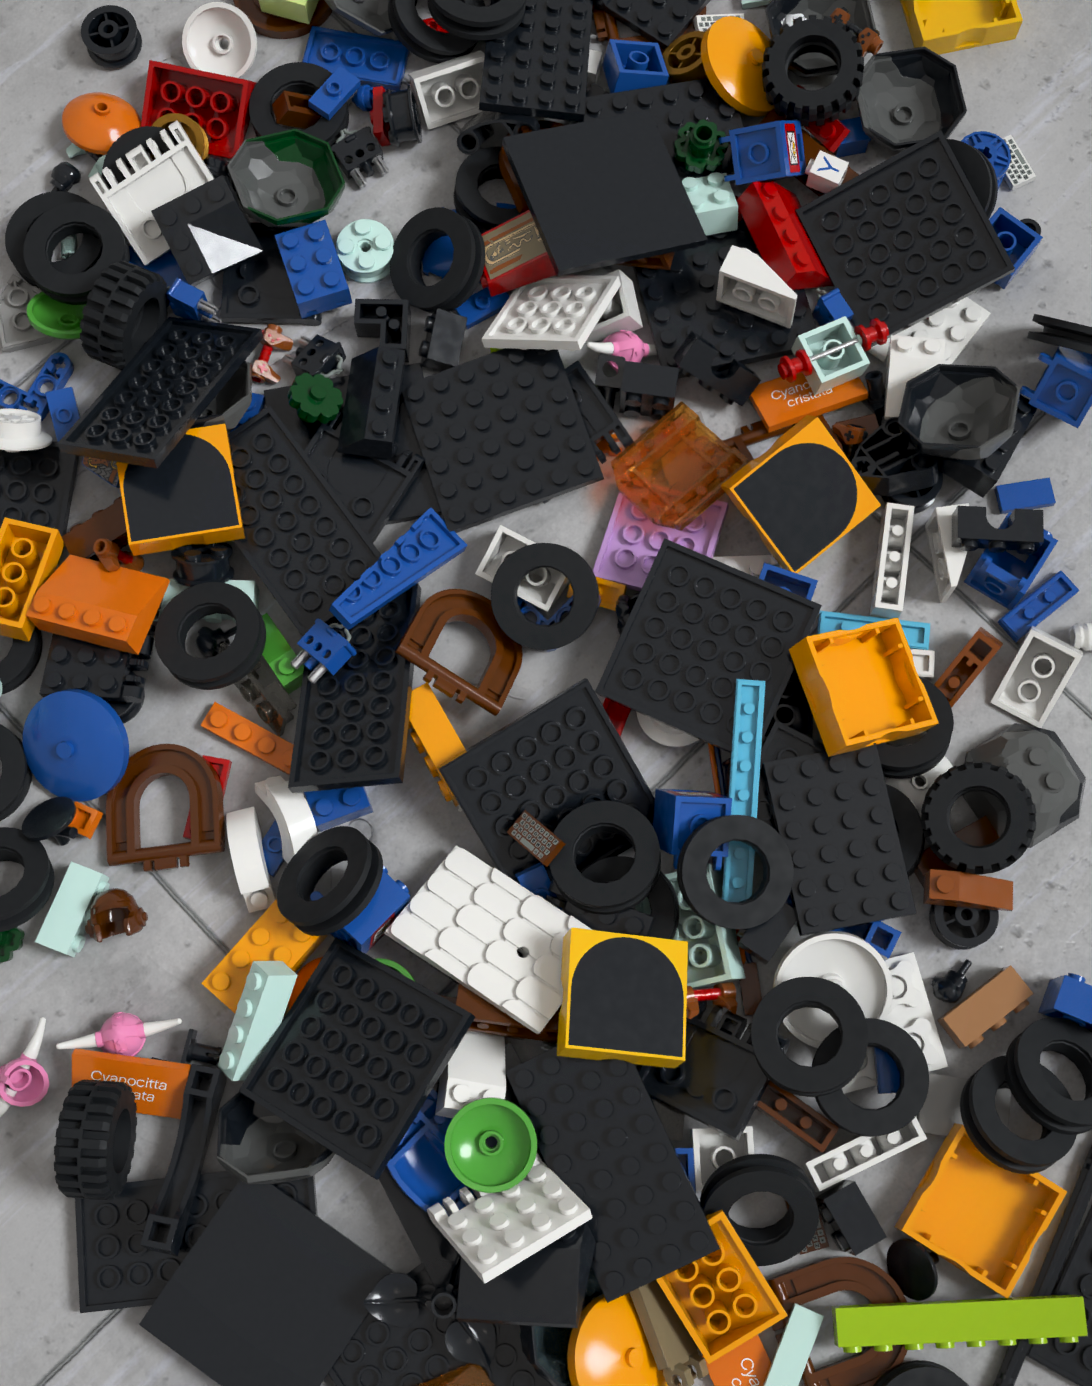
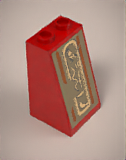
M530 210L481 234L485 245V266L480 282L483 289L488 287L491 297L556 275Z

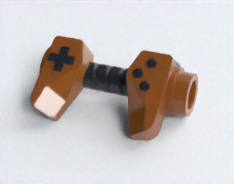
M845 7L836 8L830 16L832 17V23L837 24L838 21L846 24V32L849 30L854 32L857 36V42L861 44L863 58L867 52L876 55L884 43L879 37V31L876 29L871 30L868 27L862 30L849 21L850 14L848 9Z
M856 424L832 425V431L846 443L844 454L852 462L858 444L868 436L866 428Z

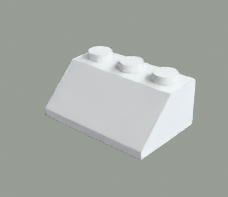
M481 50L408 74L416 95L417 104L428 130L482 112V110H479L485 53Z
M500 525L475 574L493 583L498 568L509 555L522 547L536 543ZM540 567L530 571L522 579L517 590V596L549 612L567 587L569 580L561 572L553 568Z

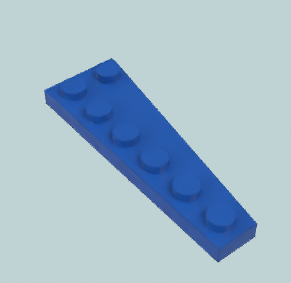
M429 508L403 536L401 535L395 541L394 545L387 552L385 551L379 557L378 561L371 568L369 567L358 580L331 604L329 611L349 630L464 552L467 544L455 531L449 532L445 521L432 508Z

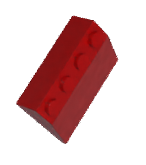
M149 60L141 127L152 126L158 118L166 114L179 113L186 115L204 129L209 141L208 154L232 159L245 140L250 123L249 100L257 83Z
M774 181L752 182L736 201L763 261L792 290L834 286L796 212L797 209L802 207L796 194Z

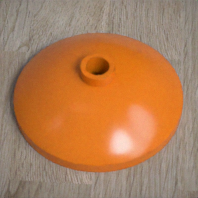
M93 92L80 95L66 105L62 114V127L68 139L79 148L91 153L106 155L112 144L120 136L130 130L141 127V120L135 108L124 99L109 93Z

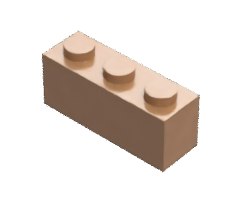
M1010 965L995 974L937 1021L959 1049L966 1046L972 1049L985 1039L982 1034L989 1028L995 1031L1007 1022L1005 1016L1013 1010L1016 1014L1028 1006L1030 1003L1027 999L1034 993Z

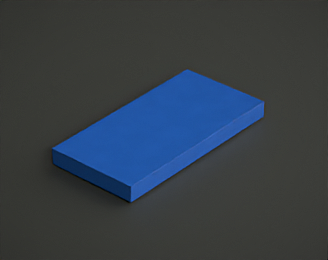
M312 26L302 62L321 66L332 74L341 66L359 78L361 85H369L371 87L383 86L384 89L390 88L391 90L399 91L410 51L399 40Z

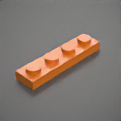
M214 702L200 725L202 728L290 775L294 744Z

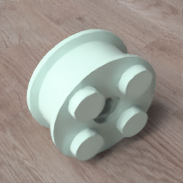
M360 219L348 224L340 232L336 242V251L343 272L350 279L359 283H375L384 279L390 274V260L393 254L394 241L390 231L383 224L375 220Z

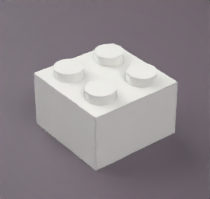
M753 1126L745 1128L739 1141L713 1128L690 1129L691 1148L694 1151L695 1191H702L711 1174L726 1162L741 1156L754 1154Z

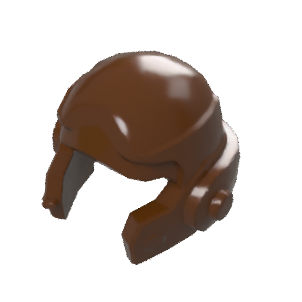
M119 888L108 889L97 895L91 904L90 919L87 920L85 931L90 935V938H94L99 943L102 942V939L125 932L127 936L140 932L146 926L148 914L144 912L142 907L139 908L133 895L129 894L126 890Z

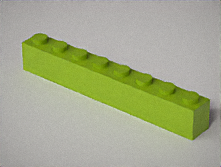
M1076 1294L1009 1297L1008 1299L988 1298L831 1306L834 1343L838 1348L843 1347L844 1353L862 1352V1346H874V1351H892V1345H905V1350L924 1349L923 1344L935 1343L936 1348L940 1349L954 1348V1342H966L967 1347L986 1346L985 1341L997 1340L1000 1346L1017 1345L1016 1339H1028L1029 1344L1048 1343L1047 1338L1059 1337V1342L1074 1343L1079 1342L1078 1336H1088L1084 1298Z

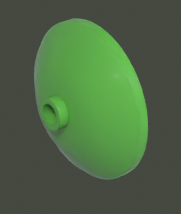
M40 292L29 301L27 305V318L36 330L49 337L63 340L80 339V333L82 332L80 323L83 320L84 314L82 312L86 304H64Z
M495 1097L477 1099L462 1107L452 1118L445 1135V1156L453 1174L469 1188L486 1193L505 1191L520 1183L530 1172L537 1154L535 1128L528 1115L516 1104ZM490 1136L497 1139L498 1143L494 1147L486 1144V1139Z

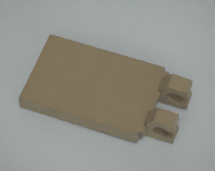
M654 1280L631 1291V1298L658 1370L663 1369V1375L668 1386H692L695 1384V1378L701 1379L707 1376L709 1371L705 1358L698 1355V1346L658 1282ZM692 1365H693V1366L696 1368V1370H697V1376H696V1373H695V1372L693 1371V1369H692ZM677 1375L680 1376L682 1380V1385L681 1382L678 1380Z

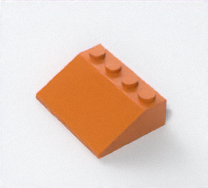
M70 554L37 590L26 616L39 630L139 655L170 580L165 577L120 567L117 571L109 572L99 561Z

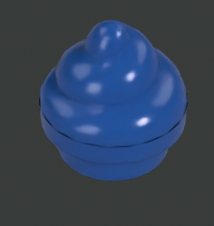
M361 85L351 99L362 111L369 112L373 110V87L369 85Z

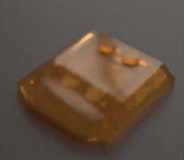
M681 401L635 440L632 445L611 461V466L619 492L653 524L682 531L726 493L720 485L749 463L750 460L735 447L730 448L701 422L699 416Z

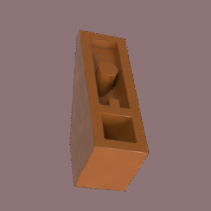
M982 627L978 629L934 684L945 695L951 708L1003 645L1001 641Z
M930 869L924 875L923 904L1012 911L1013 881L960 871Z

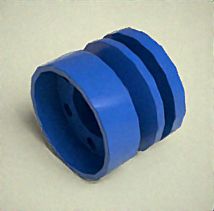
M987 131L973 132L965 136L961 142L981 151L992 164L999 190L1011 161L1010 148L1005 140Z

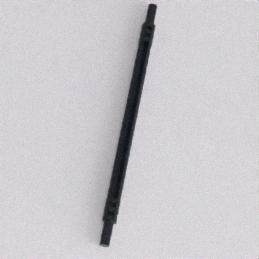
M1092 1145L1029 1297L1051 1296L1092 1196ZM1016 1339L1017 1345L1009 1346L993 1386L1015 1385L1031 1345L1028 1343V1339Z

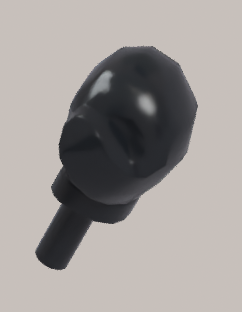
M61 162L55 166L51 173L53 179L50 181V184L54 186L52 191L68 192L74 184L80 182V171L68 162Z
M204 626L198 631L195 645L204 657L217 656L226 646L230 645L228 638L236 634L237 626L226 632H223L220 627L212 630Z
M966 959L957 972L950 970L945 977L935 976L931 984L934 987V996L946 1003H956L961 998L968 982L965 973L972 965V962Z

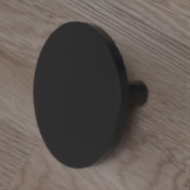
M55 797L37 805L28 813L22 823V832L25 837L32 841H41L54 836L61 846L68 844L70 838L74 839L78 835L77 828L68 826L76 814L74 802L67 797Z
M900 1239L894 1242L887 1252L886 1260L889 1275L908 1298L922 1301L931 1297L938 1285V1274L935 1266L939 1262L938 1255L934 1252L928 1253L923 1246L911 1239Z

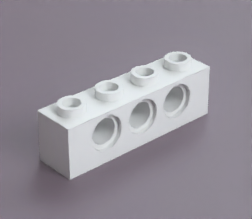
M887 502L881 514L869 614L871 617L899 618L903 611L915 506Z
M915 1117L909 1124L898 1131L882 1136H860L802 1166L812 1183L815 1193L926 1140L927 1137Z

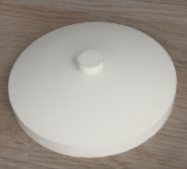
M825 931L812 934L792 946L777 967L773 988L793 978L819 977L832 981L847 990L858 1002L865 1018L885 1020L889 1013L893 997L890 971L876 949L856 935L842 931ZM800 1008L791 1012L783 1020L786 1028L796 1038L815 1048H818L822 1041L838 1028V1024L831 1015L819 1008Z

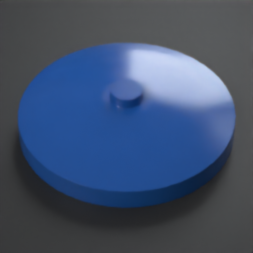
M81 689L61 690L49 694L38 701L26 718L22 739L27 764L38 782L52 794L58 797H67L77 802L90 801L108 793L121 781L129 761V740L121 718L101 697Z

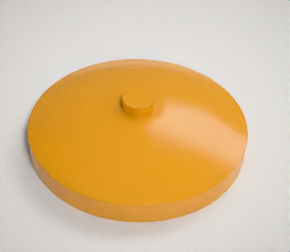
M727 16L714 22L703 35L701 58L704 70L716 92L731 107L749 116H765L774 108V105H770L766 99L762 80L763 55L765 49L769 47L770 39L751 22L739 17Z
M630 1292L608 1303L604 1294L593 1299L582 1310L578 1328H573L570 1335L567 1362L571 1385L668 1386L663 1375V1369L658 1370Z

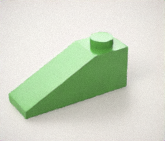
M268 613L262 615L266 627V644L262 656L289 695L302 686L304 666L302 664L298 669L291 666L290 662L297 655Z

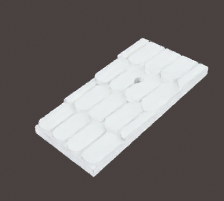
M456 845L384 934L534 1033L539 1034L562 1004L561 965L563 937L571 927L592 929L573 916L567 915L539 895L533 894L495 867L492 868L464 848ZM517 951L522 954L523 958L518 956Z

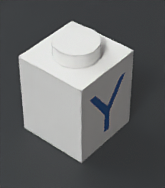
M820 150L816 159L811 158L806 167L805 174L808 175L806 186L824 194L839 187L845 178L849 162Z

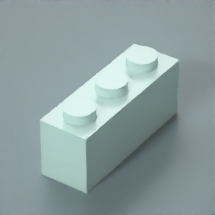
M71 861L35 942L75 957L76 952L79 953L82 950L86 941L84 936L86 932L85 926L87 925V920L90 919L91 904L97 895L109 889V877Z

